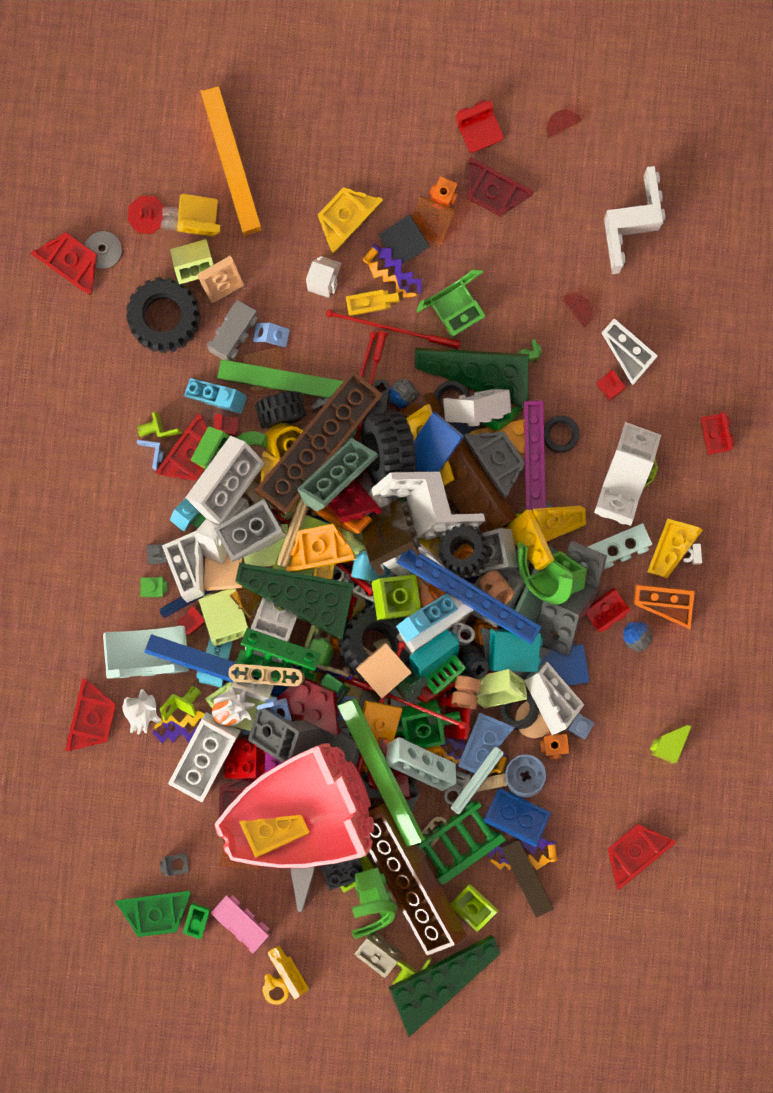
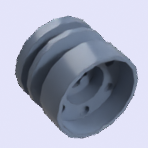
M525 754L515 757L510 761L506 769L507 786L512 793L519 797L535 796L542 790L545 784L546 771L544 765L538 758L532 755ZM528 772L531 779L523 782L520 775Z

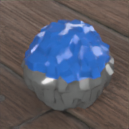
M407 378L394 381L390 388L389 400L397 408H407L418 399L419 392L417 389L415 390L414 385Z
M634 621L629 622L624 628L623 639L626 642V646L636 652H642L647 649L653 641L652 629L648 624Z

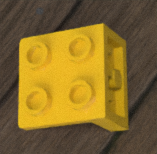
M181 194L177 231L212 237L220 232V225L216 224L218 200Z

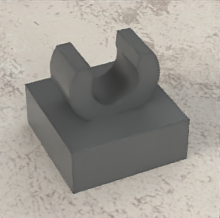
M166 543L146 545L149 565L168 563L162 547Z

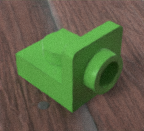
M535 339L531 340L532 351H529V349L518 351L521 354H529V363L538 361L539 355H542L540 344H536Z
M164 577L141 578L140 597H164V593L168 592V582L164 581Z

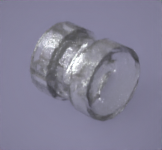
M171 207L162 208V215L164 217L161 221V228L177 230L179 209Z

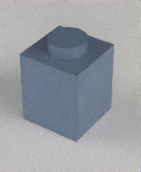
M578 713L565 730L585 740L594 722Z

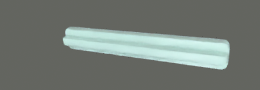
M493 748L452 804L451 809L455 813L460 814L501 759L504 753L499 748Z

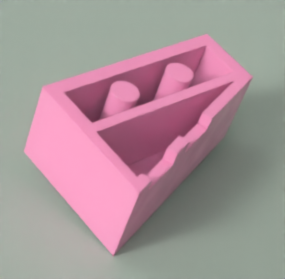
M226 895L211 914L230 930L240 942L242 941L250 948V952L254 953L270 935L268 932L270 928L262 921L258 923L254 919L255 915L248 908L244 910L240 907L239 904L241 902L234 895L231 897Z

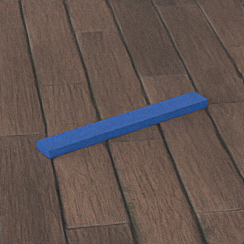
M412 549L401 554L396 562L529 644L534 642L542 628L421 553L419 556H416Z
M153 634L150 635L144 653L233 683V680L229 677V669L236 662ZM274 685L271 696L278 698L289 687Z

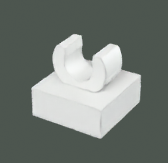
M693 544L687 551L690 553V558L683 559V562L688 563L692 561V565H700L702 563L701 544Z

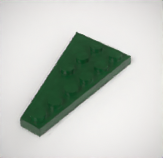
M432 348L415 349L416 369L435 376H442L449 379L448 381L459 382L465 385V387L478 392L491 389L509 390L510 404H517L522 406L521 408L523 409L524 401H529V354Z
M239 563L235 580L237 584L343 641L354 583Z
M492 935L388 987L406 1034L409 1037L500 955L496 940Z

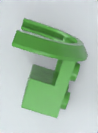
M471 270L447 288L426 300L420 301L416 312L419 313L433 306L451 338L474 325L486 316L477 301H474L465 285L480 276L483 271Z
M208 426L191 461L206 470L230 436L223 431ZM249 431L236 437L248 445H258L264 448L267 446V435L260 432Z
M521 542L518 543L517 560L524 583L536 597L549 604L558 605L567 601L571 594L584 589L587 569L561 551L552 554L554 561L545 567L543 571L530 576L527 566L528 547Z
M378 867L355 874V889L361 905L352 907L354 918L372 913H380L382 919L366 927L353 930L352 935L354 939L372 934L386 927L393 921L398 911L396 903L392 902L390 891H386V880L384 874L379 873Z

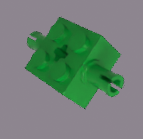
M432 700L427 704L423 702L416 704L441 714L436 700ZM408 705L401 707L402 713L395 736L402 735L406 741L423 749L445 744L443 728L453 723ZM459 711L441 714L461 722Z

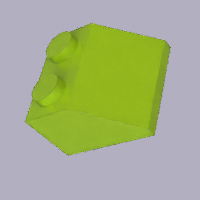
M416 574L379 578L372 581L377 620L409 616L421 609Z
M691 726L680 727L659 736L658 739H654L650 750H653L651 755L670 763H677Z

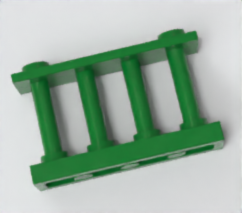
M246 628L240 645L247 648L246 651L240 650L235 664L293 668L290 665L294 663L302 666L301 671H303L306 678L313 680L314 675L309 673V669L315 671L321 653ZM254 650H257L262 653H265V656L262 657L253 654ZM272 656L283 659V664L273 661ZM255 669L252 675L261 678L262 672L259 669ZM277 670L271 674L273 681L277 682L281 678V674ZM296 672L294 675H286L284 683H286V679H293L295 682L299 676L296 675Z
M478 800L469 801L460 814H455L429 834H423L425 840L417 843L419 849L423 848L437 867L438 874L435 876L441 885H444L506 841L499 831L496 833L495 831L492 832L487 823L484 822V819L477 810L482 806ZM470 814L486 836V840L480 844L475 842L461 821ZM454 825L470 847V851L464 855L459 853L445 833ZM437 837L442 840L454 858V862L449 866L443 864L429 844Z

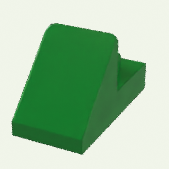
M192 902L183 934L202 939L211 909Z

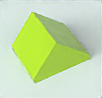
M469 883L450 903L452 909L477 932L499 911Z

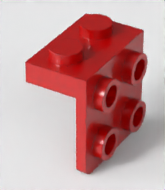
M485 100L479 101L475 104V107L470 109L468 107L463 108L455 116L456 124L470 153H475L501 142L504 138L494 116L491 100L487 102Z
M442 694L433 699L437 701L438 705L446 706V714L459 711L460 720L466 723V728L460 729L456 724L444 726V736L467 739L470 732L469 723L472 709L451 704L453 695Z
M237 739L225 760V778L258 779L265 773L266 752L248 739Z

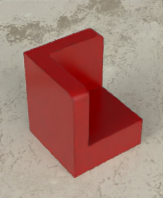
M613 369L596 383L608 401H611L626 388Z
M215 414L214 428L223 431L229 436L238 437L239 419L237 417H223V414Z
M194 606L188 610L186 615L178 620L180 626H185V633L189 637L206 623Z

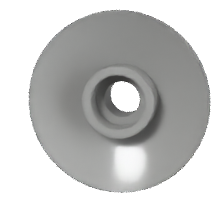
M96 232L85 243L86 247L98 254L96 268H110L121 257V243L110 232ZM103 245L106 249L101 252L99 247Z

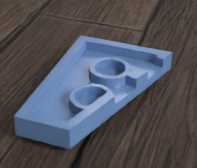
M479 713L457 767L475 774L493 748H498L515 727Z

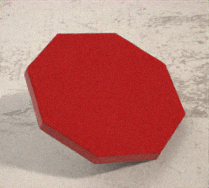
M139 196L128 206L127 221L138 233L154 234L165 224L166 208L156 196Z

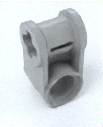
M456 770V777H458L456 778V784L446 789L444 793L446 804L452 806L454 802L448 800L447 794L454 791L459 796L469 783L471 773L465 774Z

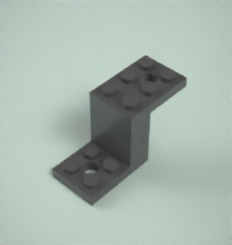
M571 541L569 544L567 556L583 566L581 562L587 564V567L583 566L587 569L585 587L571 594L569 599L562 604L554 605L543 601L538 625L542 627L539 631L543 639L542 645L568 657L572 652L578 625L597 597L607 555L574 541Z
M269 707L257 709L248 738L250 742L282 763L324 743H329L333 748H341L347 762L352 761L355 767L360 756V751L354 738L343 730L336 736L304 720L290 722ZM268 727L271 729V735L269 734Z

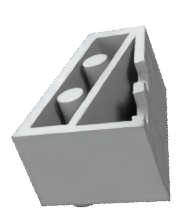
M236 300L225 316L222 326L217 328L215 332L217 334L213 341L209 340L207 343L209 352L223 360H234L239 353L237 348L240 343L244 344L249 334L247 331L250 326L253 328L258 321V317H256L258 315L257 311Z

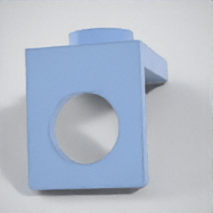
M256 323L253 342H268L286 348L290 330L272 323ZM263 328V334L259 337V331Z
M137 440L138 445L155 447L152 468L157 470L159 462L162 463L164 451H161L162 445L157 442Z
M277 697L265 699V704L257 706L258 710L270 707L276 713L278 708H282L285 711L284 718L292 721L286 698L277 700Z

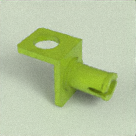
M152 412V422L137 425V429H140L138 431L140 437L156 432L159 438L164 439L183 433L181 429L164 432L160 414L157 412Z
M191 686L183 698L172 694L160 708L163 720L166 721L177 708L195 717L196 711L192 703L201 695L200 690ZM171 704L170 710L166 713L167 707Z
M429 956L420 971L428 966L432 957ZM399 959L397 965L402 970L393 981V984L419 971L402 959Z

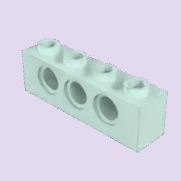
M642 523L588 546V548L607 555L604 566L605 570L614 566L613 562L619 559L621 562L631 559V554L638 552L640 555L649 551L648 547L652 545V542ZM627 539L634 541L635 547L633 549H628L625 546ZM608 547H615L617 555L610 556L607 552ZM581 562L583 566L587 567L586 563Z
M400 737L386 744V761L389 767L441 791L456 784L455 763Z

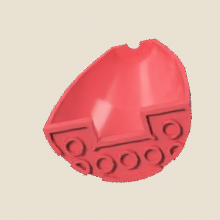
M329 743L306 750L264 773L230 804L215 823L218 836L223 837L226 842L224 850L230 860L278 868H306L339 863L366 856L373 842L370 839V833L374 832L373 818L369 817L368 811L371 803L359 772L352 761L347 762L345 754L338 747L333 748ZM302 815L309 830L308 835L255 858L239 821Z

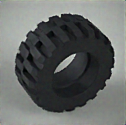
M158 277L152 282L150 280L145 281L144 286L141 287L139 285L136 288L137 292L131 294V301L127 303L126 319L133 336L143 347H147L154 352L156 350L160 351V353H166V351L170 350L175 352L177 348H184L189 340H193L195 332H198L200 309L195 296L183 283L179 284L178 280L173 281L172 278L168 277L166 280ZM160 299L173 300L181 309L180 322L175 328L166 332L153 330L146 321L147 309L153 302Z
M398 411L369 415L363 422L361 438L362 445L378 454V457L366 467L373 483L377 485L392 472H414L416 469V449L413 442V434H411V428L407 423L406 417Z
M374 606L372 609L369 607L363 609L347 622L343 641H338V647L342 648L339 651L340 658L343 657L345 660L342 664L345 668L348 666L351 669L349 673L352 676L356 674L359 676L358 680L365 681L356 670V667L369 657L362 644V635L366 630H376L384 634L391 644L392 651L397 654L398 643L400 642L397 636L400 632L396 626L403 621L400 617L377 620ZM404 648L399 659L408 667L410 665V655Z

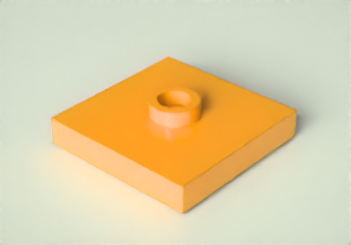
M365 700L362 712L377 743L384 745L390 743L395 738L402 708Z

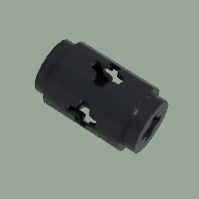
M471 644L463 646L459 651L458 658L465 666L467 674L475 679L483 678L489 669L487 660L477 646Z

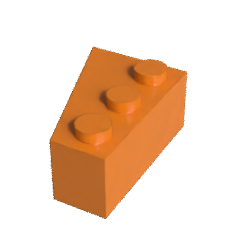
M635 584L633 597L635 605L691 629L694 590Z

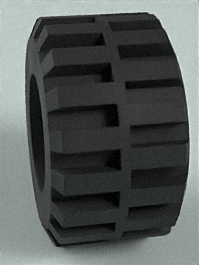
M297 391L274 394L259 400L255 404L260 427L265 429H271L279 423L293 424L307 416L301 392Z
M465 524L460 525V528L454 526L451 532L448 529L445 532L446 537L442 535V543L438 545L440 549L438 553L445 568L456 575L458 574L461 578H464L465 575L470 578L473 573L476 575L480 574L479 570L486 568L485 563L489 562L488 556H490L489 545L484 535L477 528L474 530L471 525H468L467 528ZM468 543L475 546L474 552L470 557L466 559L454 557V552L460 545Z

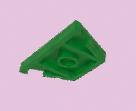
M175 892L122 899L115 902L137 937L159 935L178 931L191 892Z

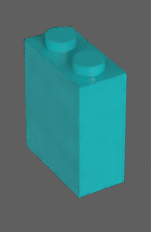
M448 629L444 630L409 656L410 669L421 683L451 656L455 654L457 657L459 655V638L454 632L450 633Z
M490 629L489 669L493 671L509 669L511 671L538 672V667L541 665L539 652L543 644L541 633H538L534 642L529 644L508 630Z

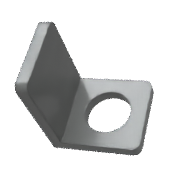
M184 853L162 857V861H160L161 873H165V877L188 873L187 855ZM175 859H181L184 862L181 870L173 868L172 864Z

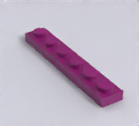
M524 401L526 510H532V512L533 509L546 508L543 401Z

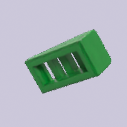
M454 654L423 681L436 696L455 682L457 676H463L466 673V668ZM454 664L458 671H455L451 665ZM448 669L452 676L449 677L444 670ZM439 674L445 678V682L440 679ZM432 679H435L439 683L440 686L438 688L432 682Z

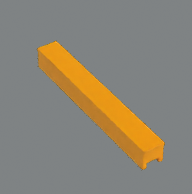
M219 86L204 91L200 90L243 236L246 237V235L262 231Z

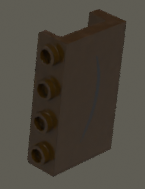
M400 499L382 507V513L376 514L375 511L368 514L367 516L372 521L362 530L369 563L378 577L385 574L383 563L411 549L416 556L420 555L419 547L421 545L416 537L418 534L413 526L415 524L410 516L411 511L408 505H403Z

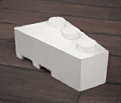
M323 256L312 261L306 278L308 291L330 298L331 293L335 294L338 285L336 278L342 263Z
M615 319L602 332L631 384L634 385L658 356Z
M491 389L476 392L473 396L467 398L466 395H460L459 399H443L445 420L447 422L468 423V426H478L480 422H491L492 418H503L504 414L511 413L509 390Z
M240 497L222 523L248 509L247 499ZM206 519L195 532L204 557L222 564L228 553L214 530L220 524Z
M192 532L162 545L181 597L188 603L204 596L203 552L196 533Z
M548 662L540 665L538 672H530L524 680L552 735L567 729L584 706L583 702Z

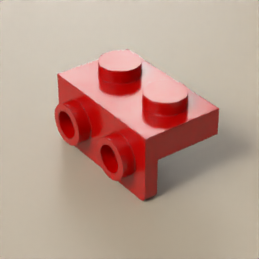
M726 412L700 418L707 456L730 452L735 443L733 435H730L729 432L731 422L729 416H726Z
M612 588L592 603L586 616L597 631L602 632L608 630L617 620L625 618L631 610L624 603L617 590Z

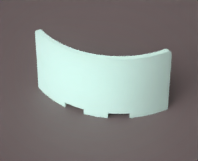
M185 626L105 632L103 637L107 679L188 672V667L144 653L151 634L187 646Z

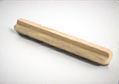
M301 496L277 560V565L287 567L297 532L301 529L308 509Z

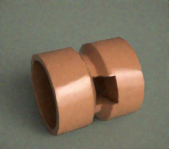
M490 571L479 581V588L505 605L514 596V590L505 582L499 571Z
M457 676L455 683L457 691L453 692L451 704L463 708L476 709L478 702L476 694L480 692L482 681L471 677Z

